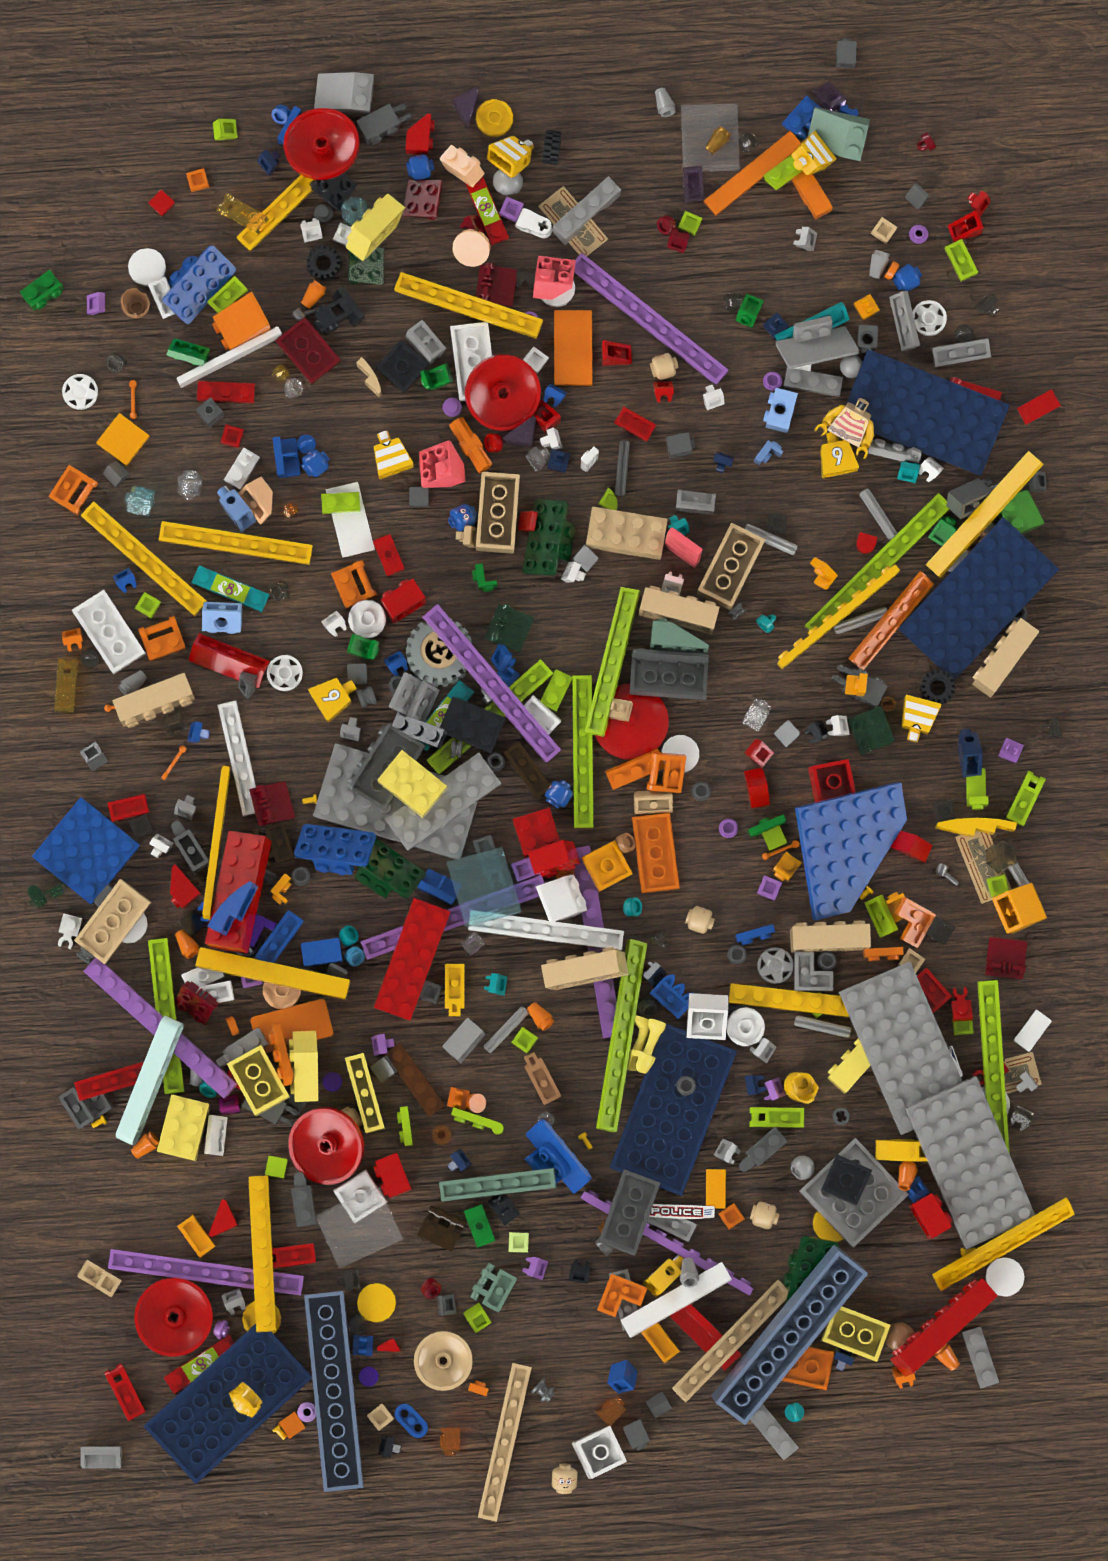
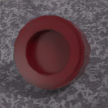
M928 132L921 135L922 140L917 143V149L920 151L929 149L930 152L934 150L936 145Z
M665 215L657 220V228L661 234L668 235L671 234L672 230L676 229V223L671 216Z
M434 1278L426 1279L421 1286V1293L427 1299H434L441 1291L440 1283Z

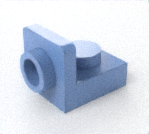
M768 440L753 462L758 466L762 462L766 464L772 456L770 451L776 456L781 457L783 453L782 447L774 441L771 443Z

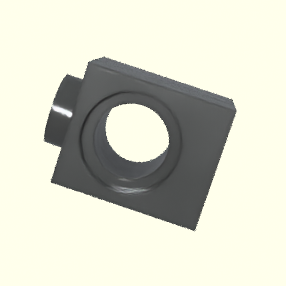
M844 38L837 42L836 68L855 69L857 41Z
M858 326L857 347L861 354L866 355L868 349L876 352L878 326ZM870 337L872 343L865 344L862 341V338Z
M211 397L196 409L197 414L209 428L224 417L223 411Z
M689 432L668 436L665 440L669 459L690 455L693 451L692 448H695L694 439L689 437Z
M640 1419L622 1427L632 1449L636 1448L638 1451L648 1446L646 1442H649L650 1439Z

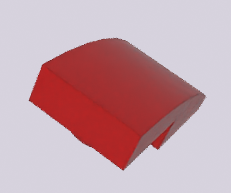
M1051 389L1021 405L1017 410L1025 425L1058 408L1061 404Z

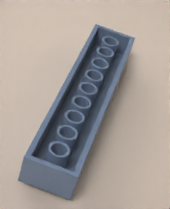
M833 1245L711 1395L715 1403L746 1425L868 1275L864 1267Z
M344 1291L304 1295L324 1492L363 1488Z

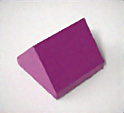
M238 1095L227 1096L226 1099L223 1097L219 1098L221 1115L241 1112Z

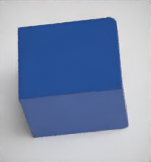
M628 1360L612 1364L607 1383L618 1394L634 1390L638 1371Z

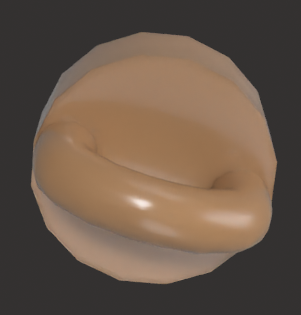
M624 833L616 837L615 841L623 854L634 850L635 840L631 834Z

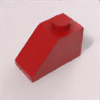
M174 864L172 866L170 894L173 897L171 901L177 908L181 906L184 910L201 894Z

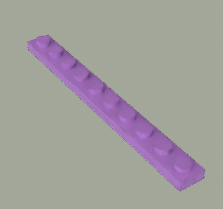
M583 253L576 258L575 274L717 386L728 372L726 367Z
M436 604L422 618L544 762H548L561 749L441 607Z
M590 846L579 847L576 850L581 864L576 865L574 871L581 895L586 901L587 911L582 913L584 926L604 928L598 891L581 857L591 853ZM587 946L588 952L595 951V953H601L602 949H604ZM613 978L593 982L603 1039L611 1038L617 1004Z
M539 875L447 909L450 910V915L444 931L468 923L471 911L495 913L539 897L536 887L545 884L543 877ZM403 926L361 941L367 960L394 950Z
M95 957L83 972L155 1036L159 1023L164 1016L106 964ZM181 1033L174 1054L219 1095L226 1099L238 1083Z
M589 1190L587 1193L584 1191L580 1199L608 1214L612 1202L606 1200L604 1203L598 1199L599 1195ZM646 1223L643 1235L683 1258H692L695 1265L705 1271L717 1265L716 1262L709 1258L706 1261L700 1258L701 1254L693 1249L688 1251L682 1248L684 1244L676 1239L670 1241L666 1238L667 1234L659 1229L656 1231L649 1229L650 1224ZM726 1269L732 1278L727 1283L750 1295L754 1289L750 1287L752 1283L744 1278L740 1280L734 1278L735 1273Z
M114 1249L110 1251L108 1269L254 1289L253 1269ZM273 1272L274 1292L293 1295L302 1294L304 1276Z

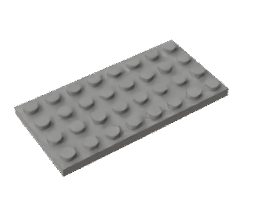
M335 743L313 817L359 831L374 832L378 837L401 843L385 819L406 804L394 796L387 809L383 811L350 791L348 788L350 784L347 782L353 773L357 774L360 769L357 767L363 757L367 758L369 753ZM430 772L439 780L445 777L444 775ZM478 801L414 847L460 861Z
M907 962L839 992L900 1135L914 1130L905 1110L906 1107L962 1082L912 964Z
M976 1076L905 1108L965 1249L1004 1233L1035 1216Z

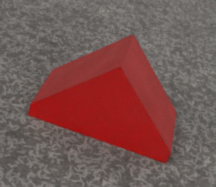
M975 210L949 224L948 228L953 242L961 239L966 240L981 235L984 226L978 210Z
M606 340L602 341V366L632 364L631 345Z
M540 400L532 418L547 434L548 429L554 428L561 422V416L547 403Z
M763 768L744 771L751 809L769 806L768 784Z
M900 831L890 848L925 863L933 845L917 835Z
M221 1200L208 1236L215 1237L238 1226L227 1200Z

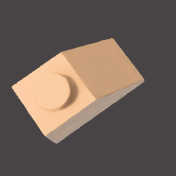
M260 477L246 484L238 494L251 509L257 521L262 524L271 514L273 491L264 479Z

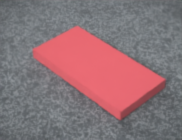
M673 527L670 528L667 532L664 547L696 568L700 562L702 548Z

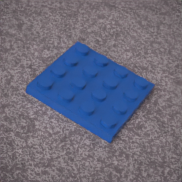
M80 797L32 857L92 905L95 898L107 884H110L139 849L140 845Z

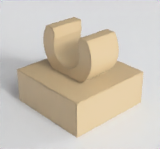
M465 526L464 532H456V540L463 542V545L469 548H476L477 528Z
M613 698L609 717L629 722L633 703Z

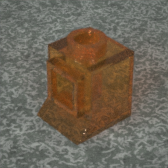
M617 1396L613 1399L609 1398L600 1407L602 1410L594 1411L608 1426H611L626 1411L624 1408L626 1404Z
M438 1427L443 1433L440 1434V1448H443L444 1455L455 1456V1452L460 1450V1428Z

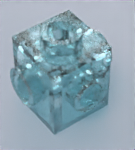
M352 196L348 201L345 200L341 207L343 220L350 225H353L357 220L361 221L363 214L368 209L366 201L359 197L355 199Z
M133 486L130 493L127 492L125 497L127 512L149 516L153 508L155 490Z

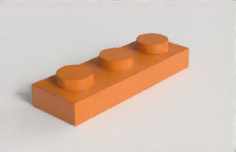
M652 751L606 770L605 773L611 788L614 790L650 775ZM660 760L659 770L664 769L665 764L663 760Z
M280 1024L273 1025L268 1038L270 1045L274 1047V1061L278 1062V1077L282 1079L284 1086L291 1085L294 1076Z

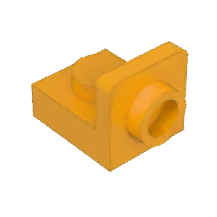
M814 557L810 562L815 568L814 572L818 575L814 583L827 590L838 575L827 563Z
M860 673L859 676L847 675L845 694L864 696L868 674Z
M785 852L772 870L775 872L774 876L782 882L784 880L788 882L801 862L788 852Z
M284 874L270 891L273 894L271 898L278 904L282 902L284 904L288 903V900L280 894L281 892L285 893L292 885L290 883L291 878L287 874Z
M897 892L887 896L888 900L886 901L895 923L903 920V918L894 913L902 898L905 897L903 893L898 895Z

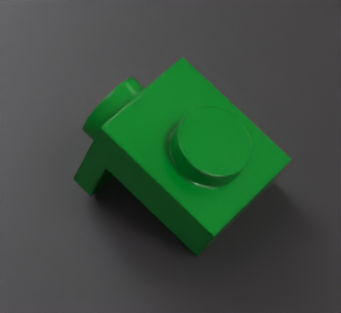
M448 364L440 365L429 371L423 370L420 372L422 385L429 390H436L453 382Z
M475 564L472 576L473 582L477 581L478 590H483V592L493 591L497 587V581L485 582L483 564Z
M352 634L347 653L366 660H373L379 652V641Z

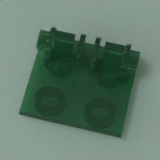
M377 247L364 261L349 251L348 281H350V284L361 282L384 285V248Z
M499 603L485 639L505 645L507 648L520 653L534 617L514 610L507 604L502 605Z
M882 706L848 719L861 755L895 742Z
M61 883L43 893L39 887L31 885L28 888V894L32 899L29 901V904L39 908L48 903L47 899L63 895L67 887Z

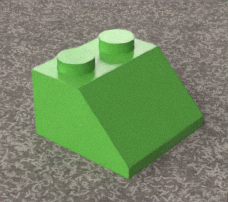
M1028 490L1017 493L998 514L1000 520L1004 517L1022 535L1045 524Z

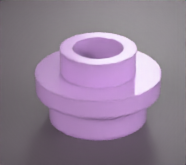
M309 1402L301 1404L297 1411L298 1417L304 1422L314 1420L316 1417L315 1405ZM304 1409H310L311 1414L305 1416L303 1413Z

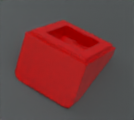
M755 739L745 751V754L760 767H763L774 752L761 740Z
M394 1338L377 1346L378 1351H401Z

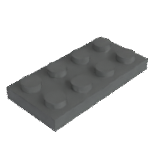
M624 1169L598 1242L635 1256L660 1182Z

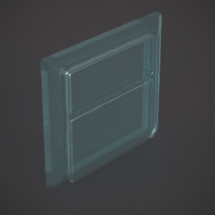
M502 847L447 862L465 927L522 912Z

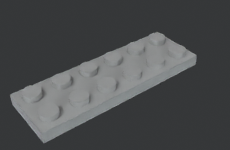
M477 753L440 780L447 785V790L424 818L407 805H404L385 819L407 851L501 785V782L480 753Z

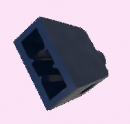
M963 729L958 735V755L962 777L982 775L983 752L978 733H971L970 729Z

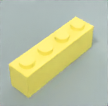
M859 1038L853 1043L856 1047L852 1051L848 1049L841 1057L843 1061L840 1065L834 1064L828 1071L830 1074L828 1079L844 1094L870 1067Z
M364 1053L345 1058L365 1133L368 1134L385 1129Z

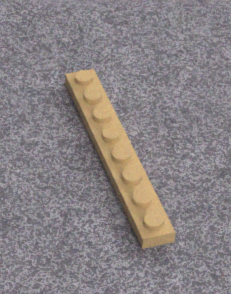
M779 1280L672 1387L684 1402H687L786 1300L788 1290Z
M512 1363L478 1518L497 1522L532 1367Z

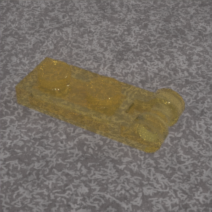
M226 193L223 197L224 201L216 207V210L257 234L260 233L269 220L265 214L239 201L229 193ZM230 204L233 205L231 210L227 209Z
M58 659L55 712L74 713L78 670L77 659H72V661ZM64 668L71 669V673H64Z

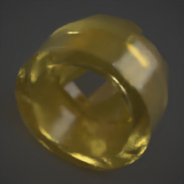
M279 364L273 370V376L276 375L277 381H283L289 377V372L284 365Z

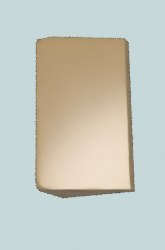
M634 791L635 814L673 813L672 792Z

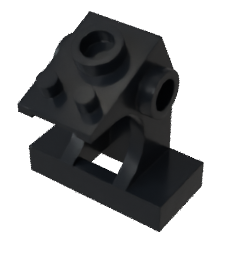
M343 286L338 288L332 296L334 302L327 306L323 304L316 309L314 325L318 327L321 334L325 333L326 336L329 332L337 330L340 327L339 323L344 320H349L351 325L356 327L365 317ZM340 308L343 314L336 317L332 310Z

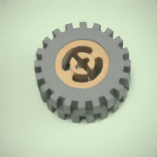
M420 622L417 625L418 627L412 630L411 636L407 640L406 656L410 670L414 672L416 678L430 683L434 687H438V685L446 687L450 683H457L458 679L466 675V668L454 654L450 660H447L448 648L444 642L438 641L440 638L427 622ZM453 622L472 644L468 631L465 628L463 629L459 622ZM429 643H433L431 654L437 652V647H440L441 650L445 649L442 655L439 653L433 654V658L436 661H441L440 664L433 663L427 658L425 652Z

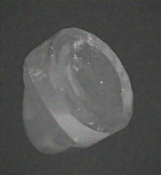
M291 378L286 381L284 386L286 397L295 398L302 394L303 386L299 379Z

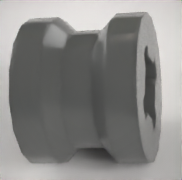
M371 685L367 686L364 690H356L362 708H365L368 704H377Z

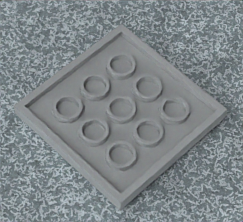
M856 1138L838 1155L872 1170L857 1206L821 1191L834 1158L799 1191L852 1248L909 1195L906 1191L898 1188V1182Z

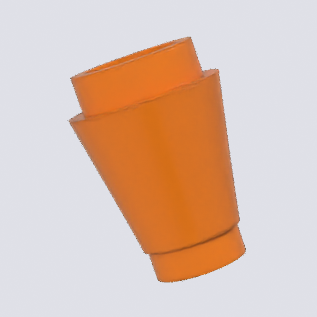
M314 280L312 284H309L301 303L310 309L325 295L324 292L327 288Z
M185 929L175 934L183 956L190 959L199 953V945Z
M536 1002L527 1008L538 1029L541 1028L542 1031H545L555 1022L552 1019L553 1016Z
M151 1131L145 1133L131 1149L132 1154L137 1159L158 1148L159 1139Z
M903 1161L899 1166L898 1188L902 1191L910 1190L918 1172L917 1165L914 1162Z
M949 1343L945 1344L934 1354L951 1371L960 1365Z

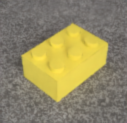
M388 193L383 198L379 197L372 210H366L361 221H355L351 227L352 231L347 237L348 243L346 248L362 261L397 228L405 209L402 204Z
M403 750L400 751L378 778L379 784L422 818L426 816L447 790V785Z
M294 1031L293 1039H289V1060L294 1076L290 1085V1093L294 1094L295 1102L318 1101L316 1031Z
M262 1045L227 1063L255 1116L290 1098Z
M171 1094L157 1152L196 1161L211 1105Z
M841 1307L826 1325L821 1341L877 1362L891 1325Z

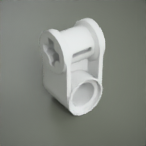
M522 209L515 224L516 228L543 239L548 238L552 234V225L549 219L531 210ZM544 225H546V226H547V229H544L543 231H541V230H540V227H543Z

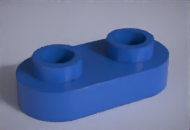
M545 1143L539 1148L540 1159L549 1168H554L556 1177L565 1178L570 1174L569 1164L552 1144Z
M401 1404L396 1408V1420L413 1437L421 1438L427 1433L428 1425L426 1421L410 1405ZM402 1410L408 1411L407 1417L401 1416ZM416 1424H420L422 1426L421 1431L417 1432L414 1427Z

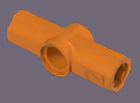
M463 417L449 424L451 431L459 441L458 444L466 457H469L479 474L493 466L483 450L481 441L475 433L473 434Z

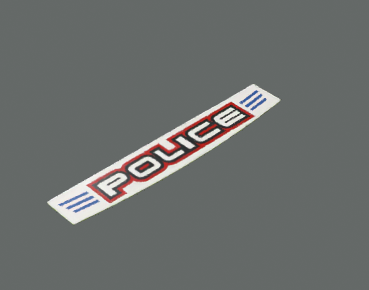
M653 1204L649 1217L672 1219L714 1218L715 1207Z

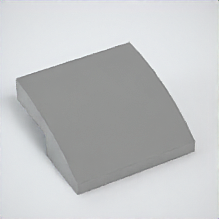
M404 672L389 707L403 715L426 722L440 690Z

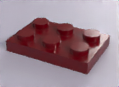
M305 317L275 340L311 385L341 362L339 357Z

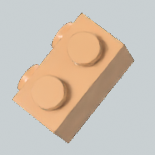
M451 145L439 158L448 172L473 188L485 174L480 167V161L474 156L471 158L467 156L468 154L459 147L457 149Z

